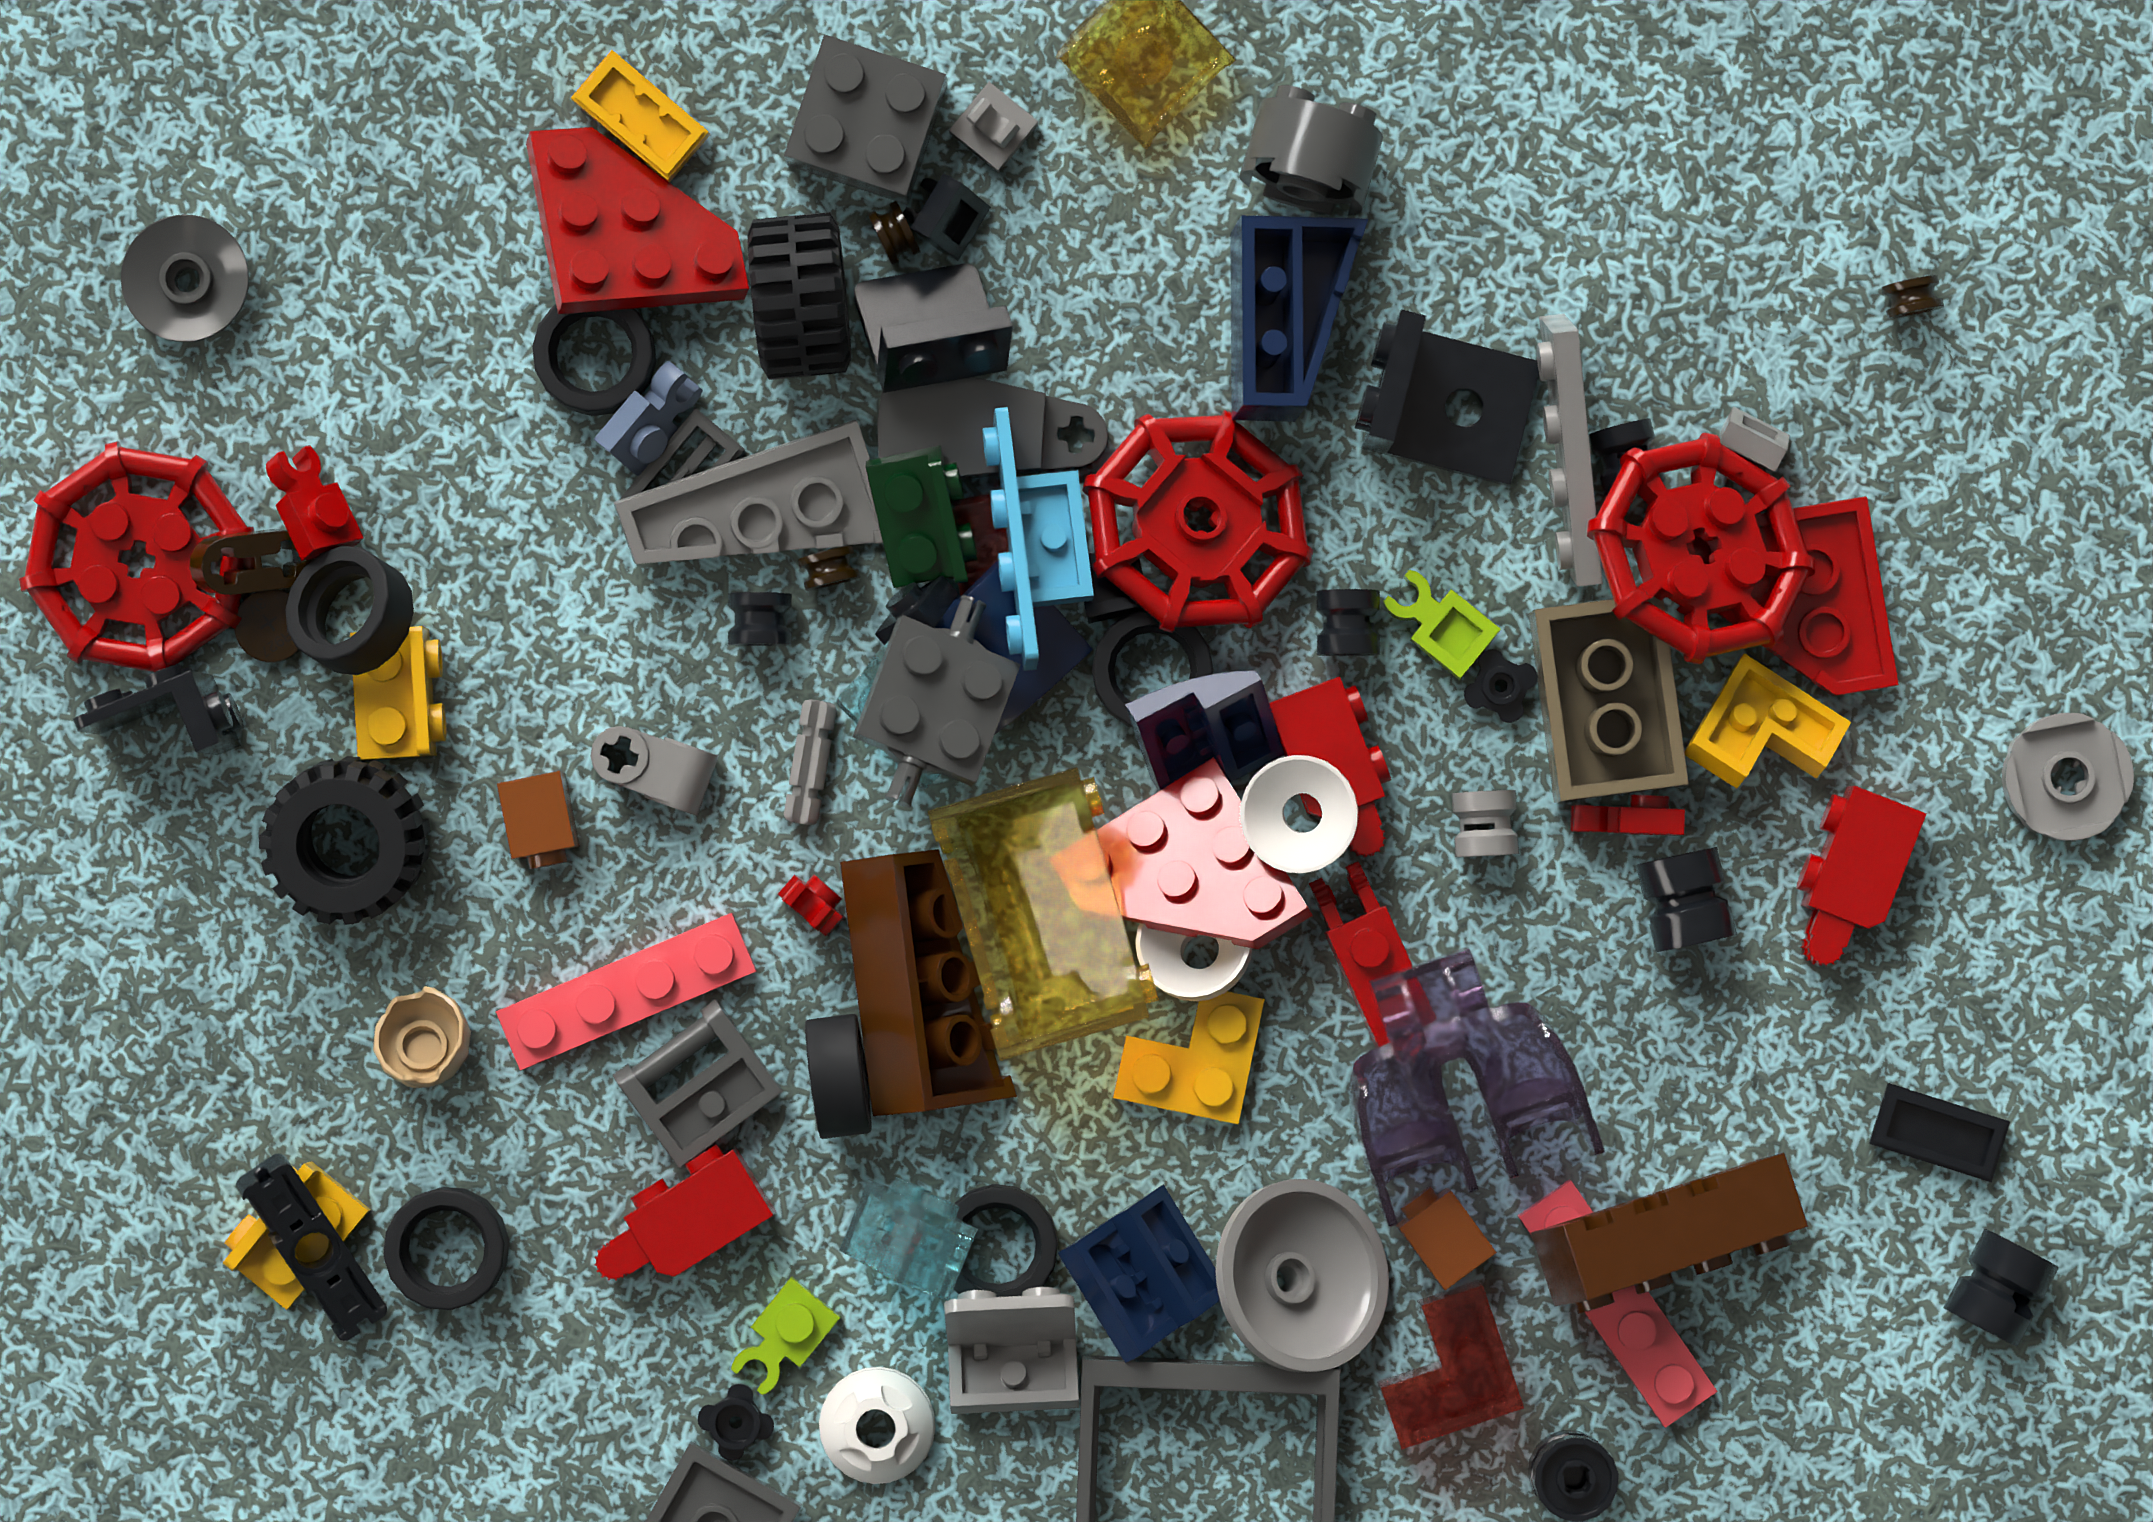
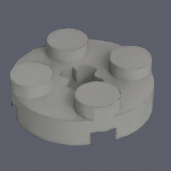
M2080 713L2054 714L2031 723L2020 735L2010 742L2002 767L2003 792L2012 813L2029 831L2053 840H2081L2103 832L2121 813L2124 803L2128 802L2133 790V764L2124 742L2113 731L2110 732L2102 723ZM2061 759L2073 760L2071 768H2076L2080 765L2084 772V780L2075 783V794L2070 796L2061 794L2062 787L2057 786L2054 788L2051 782V774L2058 771V761Z

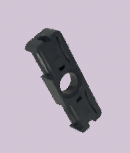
M283 1154L272 1155L237 1180V1191L243 1200L247 1199L269 1230V1238L307 1294L311 1292L333 1323L331 1328L340 1340L348 1341L359 1334L360 1329L357 1324L365 1318H368L374 1324L386 1315V1304ZM310 1233L326 1235L329 1240L328 1249L320 1259L314 1262H303L296 1258L295 1248L298 1241L305 1235Z

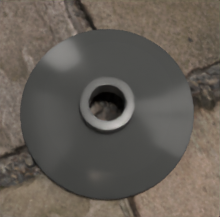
M173 215L150 224L133 240L123 260L121 288L128 309L134 318L148 331L170 341L196 342L218 334L237 317L248 294L249 268L241 246L224 227L201 216ZM185 270H195L200 277L199 286L192 292H182L177 283L179 275Z

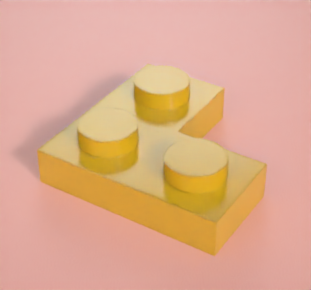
M1744 653L1733 666L1684 753L1685 756L1736 789L1748 776L1764 746L1817 779L1827 767L1851 722Z
M1226 991L1224 994L1212 999L1198 1001L1189 1048L1126 1035L1113 1098L1239 1124L1265 999Z

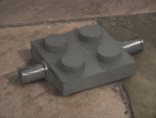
M961 596L950 629L933 628L904 615L897 619L852 736L855 739L882 749L894 762L898 763L885 799L892 803L899 799L897 803L899 806L911 807V802L922 773L942 774L969 786L977 782L1021 664L986 650L978 641L973 639L983 612L987 607L980 600L973 604L975 599L973 597Z

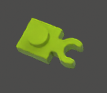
M1408 570L1404 575V579L1416 588L1418 592L1417 601L1410 606H1402L1395 599L1387 596L1383 601V605L1392 617L1403 621L1414 620L1421 625L1410 641L1460 681L1501 629L1452 589L1440 603L1431 597L1428 581L1418 572Z
M791 1276L751 1326L764 1340L759 1346H750L743 1349L734 1359L731 1370L737 1374L748 1361L754 1359L762 1361L766 1365L768 1373L757 1391L764 1395L777 1384L781 1374L780 1362L786 1356L798 1367H801L841 1316Z

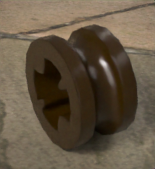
M897 201L889 203V210L885 214H878L875 211L868 213V217L892 266L899 263V256L904 252H910L913 255L921 252Z
M1938 275L1917 277L1881 287L1882 295L1888 296L1891 300V308L1886 311L1887 319H1897L1943 308V299L1937 298L1934 294V288L1939 284Z
M853 546L834 548L798 559L799 567L805 568L809 574L808 580L804 582L805 590L822 589L860 578L859 569H854L850 565V557L855 554Z

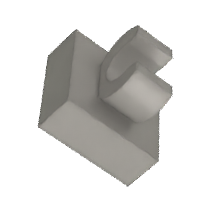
M988 82L949 129V134L999 173L1038 126V121L991 82Z
M1733 406L1721 429L1719 438L1722 445L1764 470L1765 466L1776 472L1788 449L1790 435Z

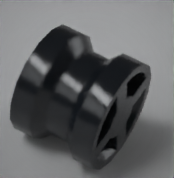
M777 592L728 593V606L735 612V625L728 631V645H792V632L785 626L786 612L792 607V594Z

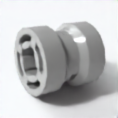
M1516 790L1452 793L1453 813L1460 819V832L1454 838L1455 857L1519 854L1518 834L1511 829V815L1517 810ZM1495 824V829L1477 830V825Z

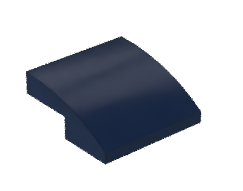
M998 560L962 594L975 598L973 604L980 600L987 605L973 639L978 641L986 650L1021 664L995 734L1026 711L1093 650L1055 605L1033 607L1039 660L1037 669L1024 671L1021 654L1010 655L1006 616L1016 615L1014 591L1002 592ZM961 596L953 601L935 628L950 629Z
M1234 671L1193 678L1169 685L1125 704L1150 778L1158 791L1213 757L1231 783L1285 754L1262 679L1257 671Z
M1164 1184L1121 1210L1058 1253L1125 1363L1142 1355L1173 1331L1196 1319L1220 1301L1216 1284V1268Z

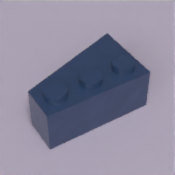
M1242 215L1230 233L1232 420L1295 422L1307 407L1332 332L1331 328L1341 298L1345 292L1350 277L1349 273L1360 240L1364 235L1368 219Z

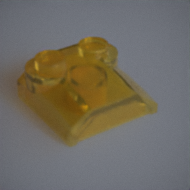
M1104 0L1069 35L1055 56L1064 66L1068 75L1075 82L1082 85L1145 150L1153 144L1152 141L1155 136L1221 70L1227 66L1230 67L1236 61L1181 0Z

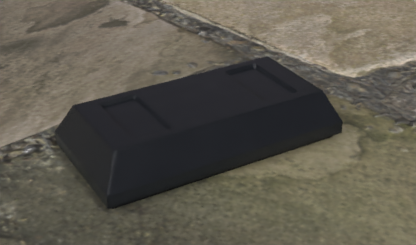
M1887 1083L1869 1144L1992 1183L2010 1121Z

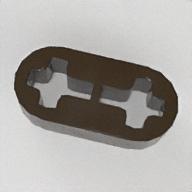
M268 529L212 536L202 540L194 548L190 556L189 569L192 579L199 588L208 593L235 595L290 588L303 568L314 558L301 561L287 530ZM281 548L292 550L293 561L283 564V569L261 564V556L277 554ZM222 553L225 557L243 558V568L227 570L222 577L219 574H212L211 562L220 560Z

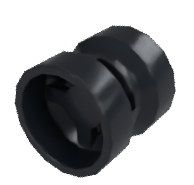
M1650 418L1612 426L1589 434L1593 454L1601 458L1604 468L1600 477L1604 497L1609 493L1621 469L1620 458H1617V455L1626 453L1632 448H1639L1642 451L1651 449V443L1655 435ZM1665 473L1659 474L1662 482L1666 481Z
M1330 589L1316 591L1317 612L1323 617H1327V622L1323 623V630L1317 635V655H1380V635L1374 630V622H1370V617H1373L1380 610V590Z

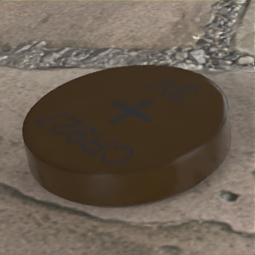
M277 589L255 592L247 597L239 606L238 616L242 619L236 629H234L235 636L241 648L251 657L263 662L276 663L285 661L300 651L296 648L287 631L285 608L289 593Z

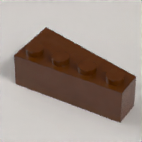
M1780 1153L1531 1232L1554 1307L1575 1303L1577 1313L1579 1314L1614 1303L1612 1292L1633 1285L1637 1294H1641L1673 1284L1674 1280L1671 1272L1692 1265L1696 1275L1733 1264L1731 1252L1752 1246L1755 1256L1790 1246L1792 1243L1789 1233L1808 1227L1785 1153Z

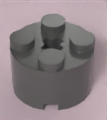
M1290 85L1278 86L1275 97L1266 98L1260 103L1240 171V180L1250 187L1252 177H1255L1266 183L1263 196L1314 213L1332 215L1335 204H1350L1347 216L1360 214L1363 211L1383 141V134L1374 126L1377 114L1367 107L1354 103H1341L1338 109L1314 102L1315 95L1305 89Z

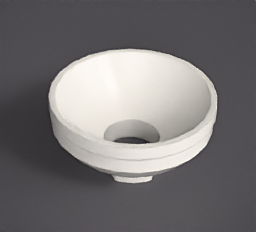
M1293 755L1279 758L1265 765L1253 776L1245 789L1241 801L1240 821L1243 834L1250 848L1261 860L1273 868L1285 872L1307 873L1320 870L1332 864L1345 853L1357 829L1358 805L1356 795L1349 781L1336 767L1325 760L1312 756ZM1299 793H1306L1316 798L1322 809L1320 823L1314 830L1306 833L1292 829L1287 824L1284 816L1286 803L1292 796Z
M1139 924L1136 936V951L1143 972L1153 985L1161 991L1181 1000L1202 1001L1224 994L1237 984L1246 972L1251 960L1253 948L1233 945L1231 940L1213 937L1219 944V953L1216 960L1209 967L1194 969L1185 964L1183 957L1187 943L1194 937L1148 929L1145 924Z
M885 1367L863 1368L850 1373L840 1380L828 1393L822 1406L819 1420L820 1439L825 1453L832 1463L845 1475L860 1482L871 1484L890 1483L904 1478L916 1470L927 1457L933 1444L936 1429L934 1410L923 1388L910 1376L896 1369ZM869 1410H882L888 1413L895 1423L896 1431L893 1439L881 1448H874L864 1444L857 1434V1422L862 1414Z

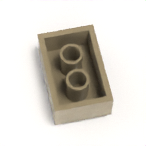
M1653 596L1648 601L1665 612L1664 599L1659 600ZM1613 599L1534 609L1528 614L1535 667L1538 675V689L1554 803L1689 784L1670 645L1625 617L1618 620L1611 611L1616 607Z

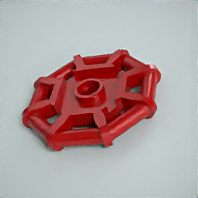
M1224 410L1222 415L1175 418H1154L1150 414L1143 415L1135 419L1133 431L1096 474L1087 475L1082 491L1089 499L1096 562L1093 563L1092 568L1098 578L1106 577L1160 622L1159 629L1172 633L1178 627L1243 624L1246 628L1250 629L1262 623L1263 612L1299 569L1311 564L1314 551L1307 543L1299 482L1304 475L1298 464L1289 465L1239 422L1232 420V412ZM1211 441L1209 453L1202 454L1200 458L1184 459L1186 455H1176L1171 444ZM1229 449L1234 451L1264 477L1255 482L1226 458ZM1147 453L1159 468L1140 488L1124 479ZM1276 495L1280 533L1267 531L1266 520L1262 523L1260 507L1263 505L1264 498ZM1115 504L1133 508L1132 534L1135 539L1121 546ZM1202 506L1209 509L1212 515L1208 523L1214 531L1209 533L1203 530L1193 531L1187 525L1189 519L1184 514L1186 507L1194 512L1200 510ZM1260 550L1272 556L1274 561L1251 586L1250 582L1241 572V569L1255 552ZM1142 556L1148 559L1173 580L1168 594H1165L1130 564ZM1213 583H1224L1230 598L1186 601L1190 585L1196 588H1205Z
M1702 433L1696 440L1646 451L1632 448L1620 458L1621 469L1596 518L1590 519L1587 523V537L1595 541L1616 606L1611 611L1618 620L1625 617L1683 653L1684 660L1694 664H1702L1706 657L1762 645L1766 648H1772L1784 637L1783 626L1807 577L1815 574L1816 559L1807 553L1787 493V489L1791 487L1784 477L1778 480L1722 445L1719 436L1710 433ZM1692 467L1690 485L1667 490L1659 477L1661 473ZM1716 471L1751 492L1754 496L1745 503L1743 497L1736 490L1729 487H1717L1714 485ZM1636 494L1648 504L1644 512L1647 514L1639 526L1629 524L1623 520ZM1765 509L1780 552L1766 551L1755 518ZM1695 536L1702 538L1710 546L1712 554L1709 555L1710 564H1704L1700 555L1689 554L1687 545L1695 540ZM1624 548H1632L1643 581L1638 587L1636 586ZM1764 574L1778 577L1765 606L1762 607L1751 596L1756 583L1763 578ZM1653 596L1659 600H1663L1665 597L1680 605L1676 610L1685 615L1684 622H1680L1648 601ZM1732 610L1739 622L1738 624L1710 630L1707 615Z
M119 441L105 444V451L48 491L43 492L39 490L33 500L37 503V510L25 576L19 578L21 592H28L69 650L67 653L69 659L77 664L87 660L156 672L178 664L229 627L236 629L242 619L238 616L241 594L225 595L215 593V597L199 591L200 588L192 579L189 569L190 556L194 548L202 540L212 536L255 531L254 527H247L207 470L208 461L198 455L188 459L121 447ZM130 474L175 483L167 500L132 494ZM108 479L111 480L116 496L108 502L95 507L87 517H84L75 508L70 507ZM193 494L219 532L201 537L192 526L182 507ZM63 522L77 529L71 567L52 569L60 523ZM135 542H146V553L155 556V565L153 568H143L140 578L130 577V566L121 563L122 554L124 551H132L135 547ZM222 555L219 575L223 577L224 572L227 570L243 568V558H232ZM73 582L76 583L81 595L95 610V613L84 625L80 623L57 590V587H63ZM192 602L201 611L205 612V614L168 640L166 639L161 623L178 609ZM110 620L145 626L146 645L103 638L102 636Z

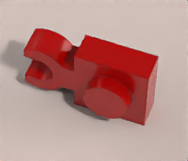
M310 445L304 446L292 458L297 470L291 466L284 451L275 454L266 463V471L271 482L278 489L286 493L275 506L301 561L316 558L321 553L340 546L355 547L364 537L338 482L327 485L322 484L319 478L321 462L316 451Z
M1631 795L1630 807L1571 806V832L1665 836L1684 835L1685 809H1669V796Z
M815 874L806 883L799 876L794 875L778 893L789 907L793 908L813 928L825 936H829L845 918L835 909L842 901V898Z

